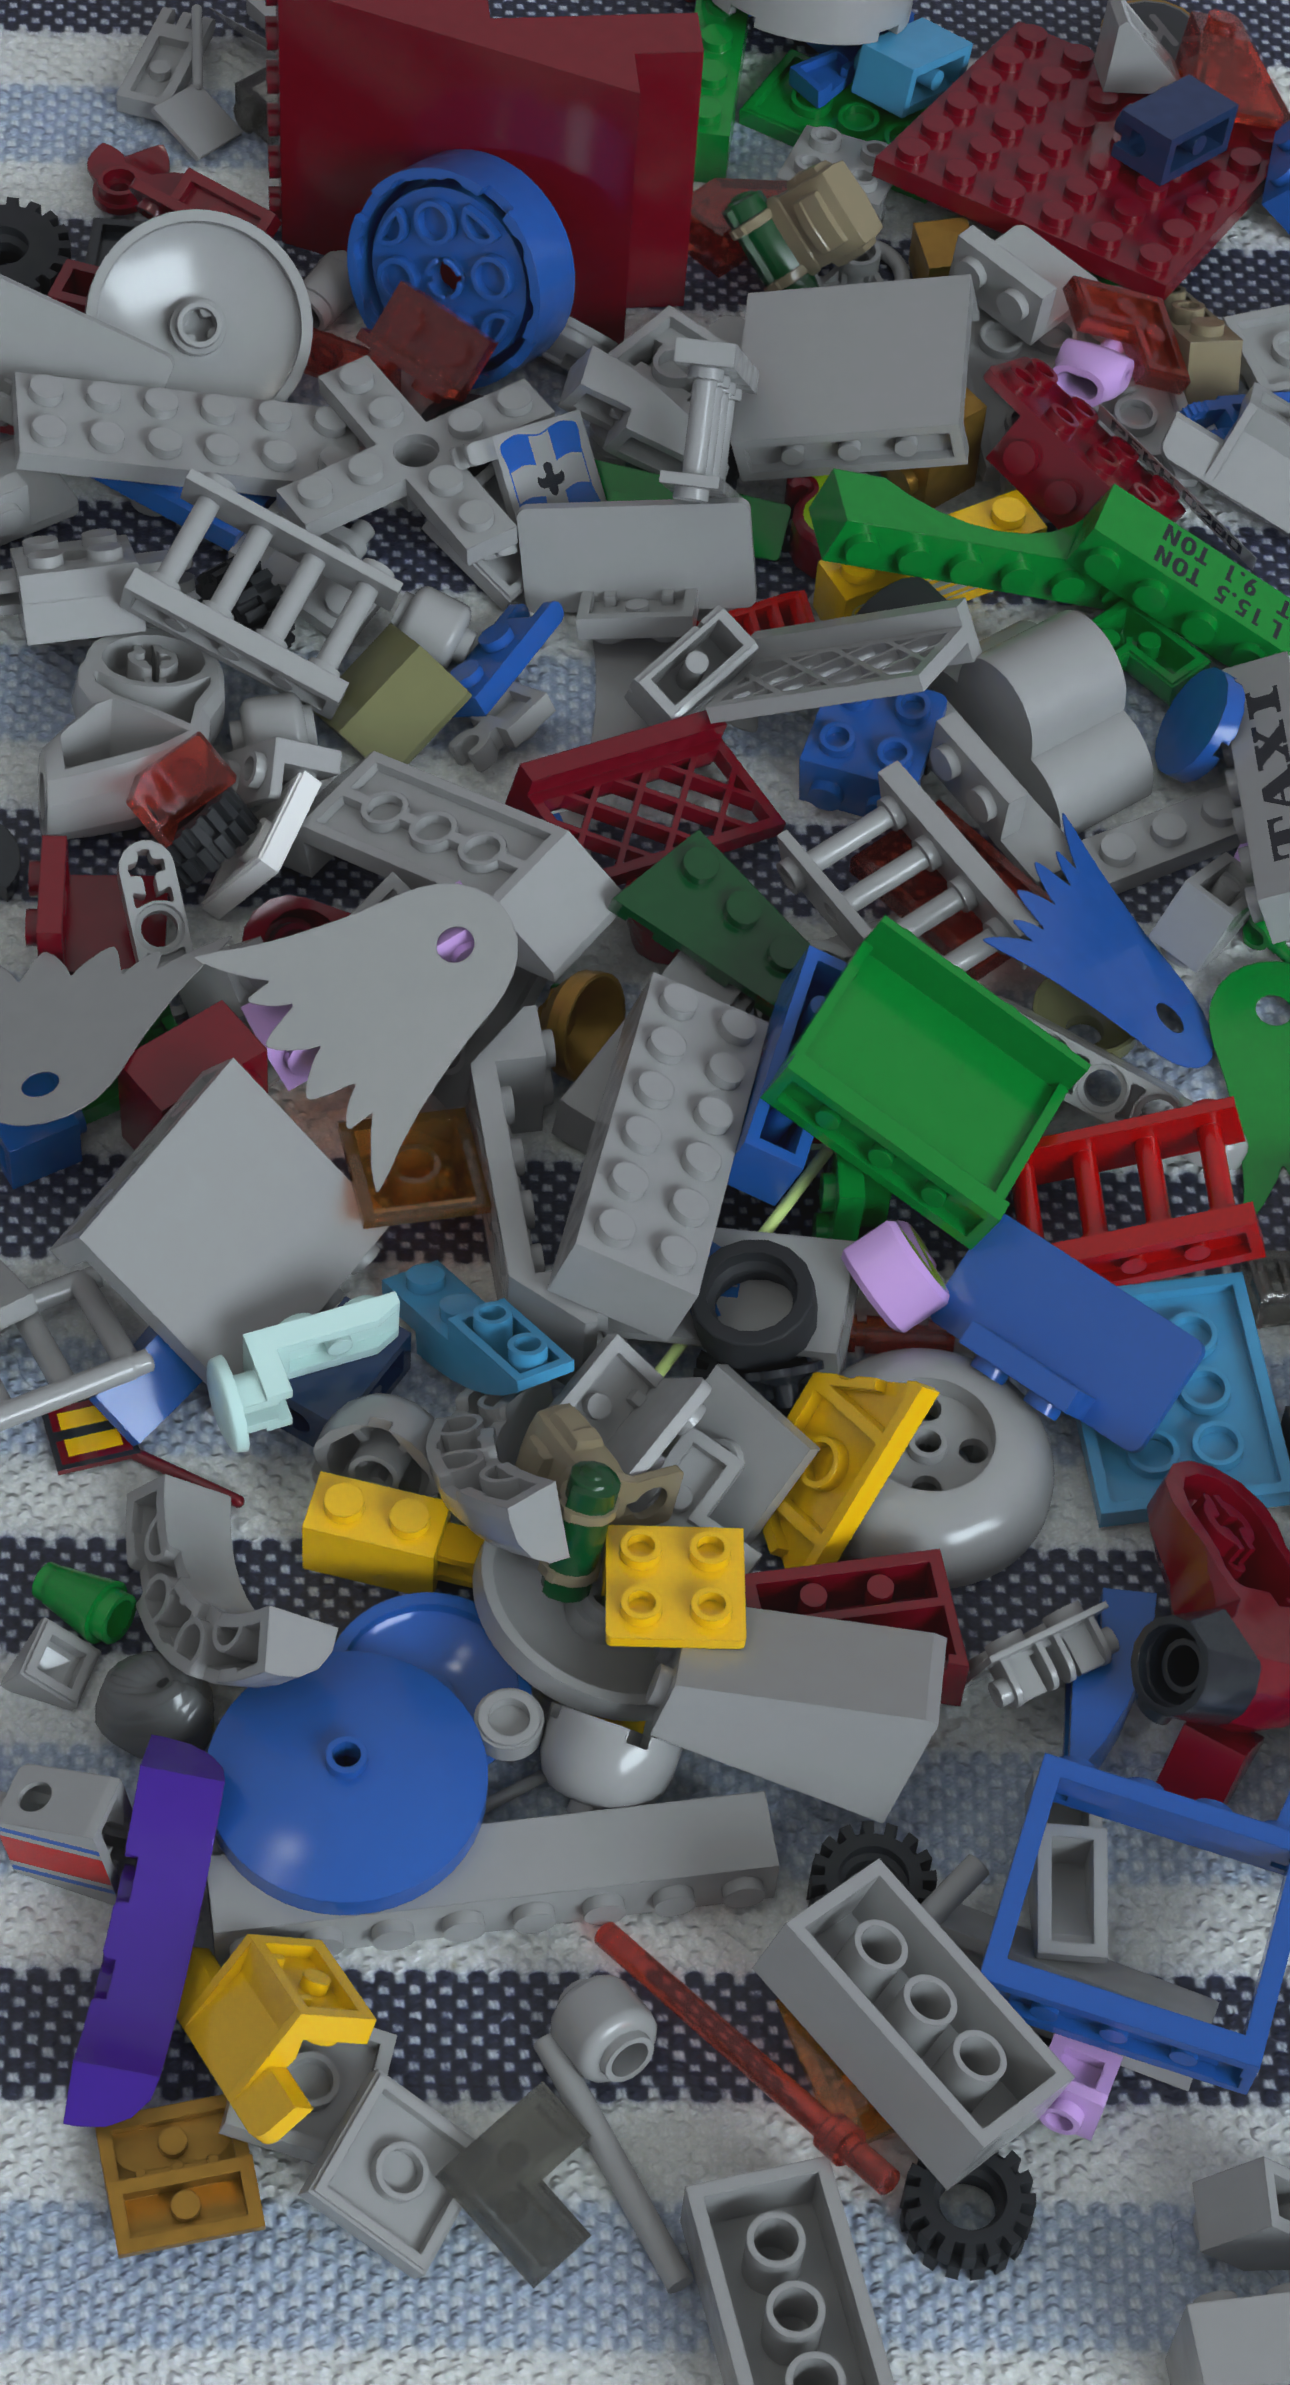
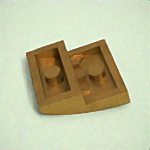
M224 2094L140 2110L130 2119L107 2127H95L119 2259L265 2230L266 2225L249 2145L247 2142L219 2134L228 2100Z

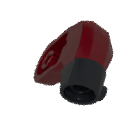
M1189 1460L1174 1463L1147 1505L1150 1533L1168 1592L1171 1615L1157 1617L1147 1624L1134 1643L1130 1663L1133 1686L1137 1692L1136 1704L1149 1720L1159 1725H1167L1174 1718L1207 1726L1217 1725L1229 1732L1238 1733L1286 1727L1290 1725V1551L1284 1543L1277 1523L1265 1505L1241 1482L1213 1466Z

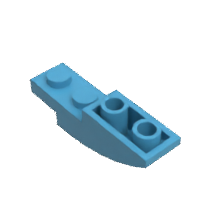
M438 1260L414 1265L405 1272L382 1280V1295L396 1291L400 1301L399 1317L416 1332L417 1354L436 1370L462 1386L487 1395L504 1396L518 1393L575 1371L574 1359L505 1298L484 1302Z

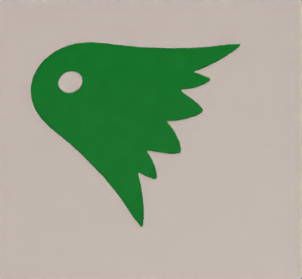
M1280 961L1257 962L1243 966L1230 973L1218 985L1209 1009V1029L1213 1046L1225 1079L1229 1097L1234 1096L1243 1131L1249 1143L1248 1152L1242 1161L1243 1203L1253 1201L1256 1214L1271 1193L1281 1168L1285 1167L1290 1175V1020L1282 1025H1270L1263 1022L1256 1013L1257 1002L1265 996L1281 997L1290 1005V963Z

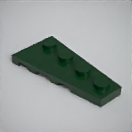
M699 829L617 894L607 908L624 921L631 917L652 931L654 935L651 939L672 953L679 949L706 967L705 975L726 988L728 984H731L754 999V1007L770 1018L782 983L810 945Z

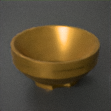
M585 969L578 971L563 981L558 987L552 988L546 1001L539 1006L537 1011L541 1030L551 1029L553 1032L556 1066L551 1068L557 1075L575 1082L625 1020L626 1009L623 988L614 975L598 970Z

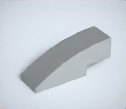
M592 345L569 369L558 407L568 412L580 409L583 419L608 430L602 450L647 472L659 475L660 470L682 472L689 418L687 413L644 376L624 362ZM727 464L726 476H727V473H728V470H729V465H728V464Z
M1033 1770L1025 1792V1813L1038 1774L1036 1770ZM1055 1802L1052 1803L1028 1886L1031 1933L1035 1958L1100 1964H1106L1108 1961L1107 1828L1103 1827L1102 1817Z

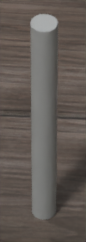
M551 2033L544 2035L533 2045L538 2057L668 2293L681 2291L693 2282L694 2277L583 2076H581L555 2042Z

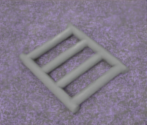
M92 1266L73 1271L29 1288L33 1293L38 1312L15 1323L47 1380L48 1385L11 1398L0 1379V1432L133 1381L139 1376L154 1371L155 1362L146 1348L140 1351L136 1350L100 1290L104 1286L103 1278ZM76 1299L111 1359L76 1374L72 1372L39 1314L41 1311Z

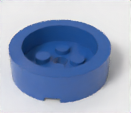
M454 149L435 153L385 178L371 190V196L368 198L362 211L355 215L350 229L347 248L349 282L357 309L372 337L379 346L386 342L396 355L407 363L403 368L404 370L435 386L456 390L477 389L495 383L532 362L554 344L566 326L573 305L575 292L574 259L566 230L558 213L543 191L526 174L509 162L489 153L472 149ZM442 262L449 266L456 276L461 275V280L457 282L456 289H452L443 281L440 273Z

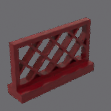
M706 710L521 763L505 802V805L569 830L585 849L616 859L614 866L604 868L603 870L617 886L627 883L633 877H640L691 836L678 830L681 818L713 829L712 835L707 838L721 853L776 837L783 831L786 822L723 741L722 736L727 723L711 724ZM714 762L726 777V784L694 773V769L710 765ZM661 779L681 786L679 797L676 798L645 787L646 783ZM692 790L720 800L719 811L715 812L687 802L688 791ZM614 794L631 800L633 803L630 813L596 802L597 798ZM640 804L673 815L670 827L637 816ZM732 804L751 811L758 821L749 824L727 816L728 805ZM563 808L583 815L581 827L559 821L551 812ZM591 818L623 829L624 834L621 842L588 831ZM634 833L665 844L664 850L650 853L630 846L628 844L631 834Z

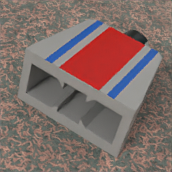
M27 1763L18 1769L8 1792L0 1791V1839L13 1869L20 1874L114 1905L124 1865H137L138 1860L125 1857V1847L133 1808L120 1778Z

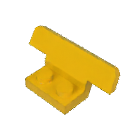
M247 1934L222 1967L209 1948H192L176 2017L248 2133L263 2144H273L279 2141L314 2109L287 2069L296 2059L302 2041L306 2040L319 2046H333L337 2042L368 2044L377 2020L322 1940Z

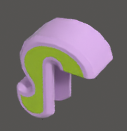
M900 1220L885 1221L843 1250L841 1259L868 1301L893 1330L905 1333L948 1304L950 1294L943 1279L936 1270L937 1264L922 1239L908 1222Z

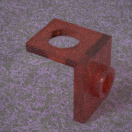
M198 731L134 777L126 804L155 839L167 848L173 843L179 822L236 782L237 775L205 736ZM146 803H147V804L151 807V809L154 811V813H155L156 816L158 817L159 821H157L156 818H155V817L152 815V813L149 811V809H148Z

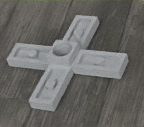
M368 355L318 376L320 395L367 449L276 489L277 507L290 522L316 536H320L398 500L408 512L418 508L467 566L518 543L516 524L467 468L460 470L453 466L450 449L554 417L555 411L525 378L426 422Z

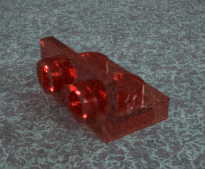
M400 281L373 329L361 327L356 336L359 341L370 347L366 355L374 363L392 373H396L398 368L402 369L415 378L411 384L414 390L439 404L443 398L464 402L498 345V342L411 283Z

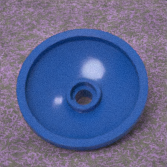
M420 1592L405 1594L382 1601L355 1618L341 1633L332 1651L371 1652L408 1662L426 1671L449 1688L464 1704L473 1720L478 1703L492 1691L501 1688H516L532 1695V1685L512 1669L488 1638L480 1622L475 1602L451 1594ZM486 1754L488 1765L496 1760Z

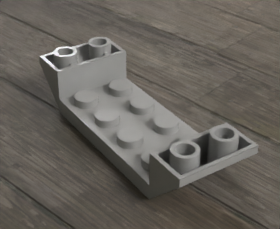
M373 751L339 774L315 797L283 863V866L312 878L333 856H336L385 878L393 871L411 889L438 883H456L459 880L463 885L476 887L493 896L505 908L512 919L518 938L516 966L553 982H556L617 917L607 908L612 899L622 891L569 830L376 751Z
M531 1005L524 1006L470 1063L468 1143L497 1300L505 1298L574 1359L575 1371L555 1378V1380L566 1386L603 1340L602 1331L608 1330V1316L547 1291L552 1271L545 1272L541 1244H532L529 1229L535 1228L533 1197L531 1190L522 1191L519 1176L525 1175L523 1145L521 1138H512V1134L542 1131L544 1105H552L554 1103L550 1067L556 1066V1051L552 1030H541L537 1006Z

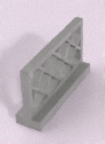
M966 598L755 631L751 637L759 649L752 661L705 708L712 724L924 692L946 666L974 662L982 653Z

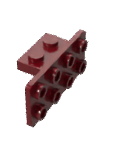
M1022 357L991 366L983 375L985 382L1020 415L985 459L1058 530L1072 526L1084 519L1114 483L1173 522L1178 521L1184 515L1186 510L1178 501L1180 495L1176 488L1163 477L1158 475L1152 476L1137 461L1139 455L1127 441L1118 436L1112 437L1097 423L1099 417L1096 411L1084 400L1078 397L1071 398L1056 383L1058 381L1057 374L1045 362L1037 358Z

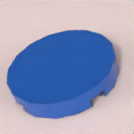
M1216 667L1202 670L1184 685L1168 708L1156 738L1154 757L1158 770L1184 784L1199 780L1218 764L1220 758L1213 754L1217 751L1221 742L1229 746L1231 741L1234 740L1244 715L1245 692L1242 684L1235 681L1237 678Z

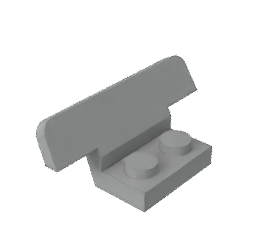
M1254 382L1243 398L1239 417L1225 439L1220 438L1177 411L1161 442L1160 451L1164 460L1290 537V403Z

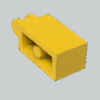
M320 1471L302 1525L303 1569L408 1594L435 1592L438 1580L473 1588L474 1564L484 1539L473 1533L467 1526L451 1523V1511L446 1507L442 1499Z

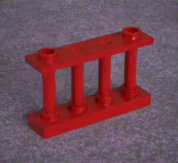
M1234 1096L1217 1100L1202 1099L1189 1106L1043 1136L1010 1190L1013 1196L1016 1221L1045 1239L1037 1185L1074 1178L1083 1236L1051 1244L1116 1286L1139 1284L1266 1257L1263 1236L1253 1201L1235 1205L1225 1146L1245 1142L1244 1131ZM1200 1151L1210 1209L1200 1213L1172 1218L1162 1159ZM1137 1164L1146 1223L1108 1231L1099 1172Z

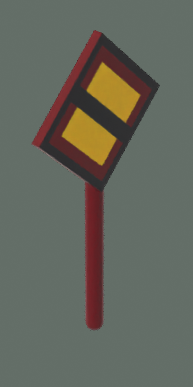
M89 1398L42 1415L58 1476L132 1459L159 1473L231 1496V1506L241 1508L245 1503L243 1496L141 1450L139 1445L132 1446L89 1401Z

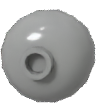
M373 1393L347 1402L327 1421L313 1449L315 1462L311 1468L313 1481L316 1484L320 1471L437 1498L439 1492L430 1473L426 1452L427 1437L434 1423V1417L417 1403L394 1394Z
M552 1702L544 1723L543 1736L539 1745L541 1771L548 1784L562 1795L570 1798L566 1811L578 1813L654 1804L664 1795L670 1784L683 1748Z

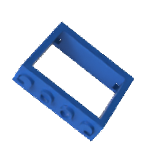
M1045 1753L1032 1789L979 1970L1030 2026L1247 2095L1261 2067L1290 1953V1824L1278 1820L1259 1821L1232 1812L1227 1805L1217 1800L1207 1798L1193 1800L1165 1791L1160 1784L1147 1778H1124L1098 1770L1094 1764L1081 1757L1067 1755L1057 1757ZM1053 1802L1284 1875L1243 2034L1007 1959Z

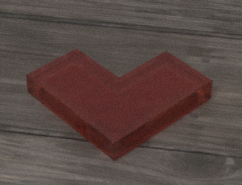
M1072 276L1063 287V292L1076 331L1120 341L1125 355L1134 360L1132 376L1135 384L1180 395L1191 383L1163 298Z

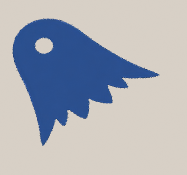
M1062 813L1064 832L1075 867L1059 851H1056V857L1069 884L1042 864L1035 862L1034 865L1039 879L1053 903L1028 891L1017 890L1018 896L1043 929L1032 923L1014 919L1013 923L1031 941L1010 937H988L983 939V941L1056 982L1102 1013L1159 1056L1187 1068L1197 1069L1206 1066L1212 1059L1214 1046L1209 1024L1201 1007L1179 975L1155 947L1115 893L1087 851L1076 830L1066 815ZM1157 1004H1165L1175 1011L1183 1024V1031L1181 1033L1173 1032L1164 1025L1157 1014Z

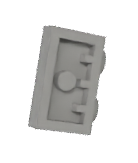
M273 737L224 753L223 760L219 763L215 773L214 786L218 782L223 781L225 783L227 781L248 808L279 800L282 787L298 773L306 771L319 781L339 775L342 751L281 737Z

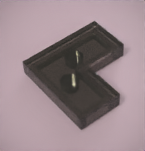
M543 2081L435 2176L533 2289L592 2236L543 2181L591 2137L588 2131Z

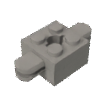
M669 305L608 354L624 362L655 384L689 416L693 380L688 379V375L674 362L677 337L735 343L741 349L745 319L733 315H723L705 329ZM590 422L589 442L594 458L621 466L628 463L602 450L608 430Z
M114 529L89 530L81 534L82 540L58 542V538L55 536L27 538L22 541L23 547L10 548L12 568L0 570V616L18 614L27 646L145 632V620L119 606L124 587L135 567L147 574L150 571H157L168 550L135 554L127 535H117ZM193 557L190 563L188 564L186 570L193 567ZM184 571L178 582L182 593L188 594L195 590L196 581L194 574Z

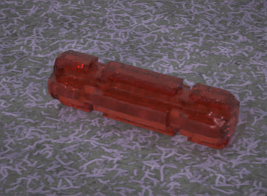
M854 1314L847 1352L855 1353V1346L864 1347V1353L870 1354L906 1348H930L953 1352L955 1336L935 1324L932 1319H928L927 1325L917 1324L907 1332L902 1333L890 1328L881 1316L866 1315V1321H857V1314Z

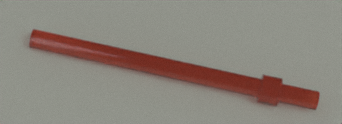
M614 1922L605 1923L600 1927L594 1938L595 1944L814 2136L813 2145L836 2166L847 2165L880 2195H886L896 2187L900 2180V2172L865 2142L866 2133L844 2113L836 2112L833 2114Z

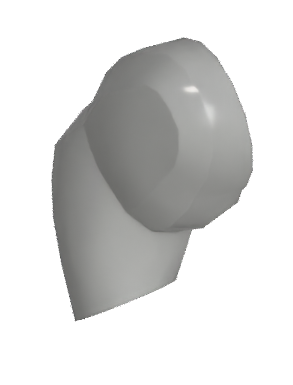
M146 629L145 632L104 636L94 641L86 653V659L81 663L77 672L71 698L75 719L67 724L43 747L39 755L38 812L41 836H67V839L132 830L166 818L180 805H184L192 796L197 794L206 782L210 748L222 730L225 714L224 674L218 659L162 629Z

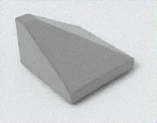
M44 1617L39 1621L10 1666L0 1686L9 1692L73 1711L78 1706L101 1651Z

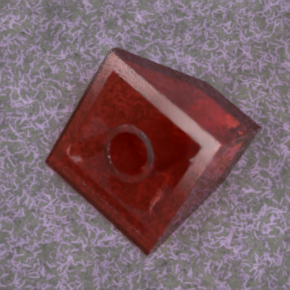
M1213 9L1209 11V14L1191 11L1175 60L1180 78L1190 74L1239 104L1234 122L1278 130L1290 120V111L1273 75L1242 21L1236 15L1224 10Z

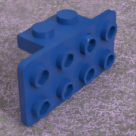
M1005 1213L1000 1222L974 1248L967 1251L946 1283L950 1294L948 1304L930 1316L935 1324L958 1338L959 1343L976 1353V1356L970 1363L972 1367L1000 1385L1005 1384L1010 1376L1029 1389L1023 1400L1054 1421L1064 1412L1084 1422L1130 1453L1141 1452L1146 1447L1205 1356V1346L1200 1340Z

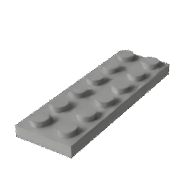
M15 372L11 388L16 469L183 487L185 478L192 468L202 474L212 472L224 477L235 486L237 493L276 497V489L360 452L359 439L331 406H315L277 400H262L216 393L208 394L163 387H146Z

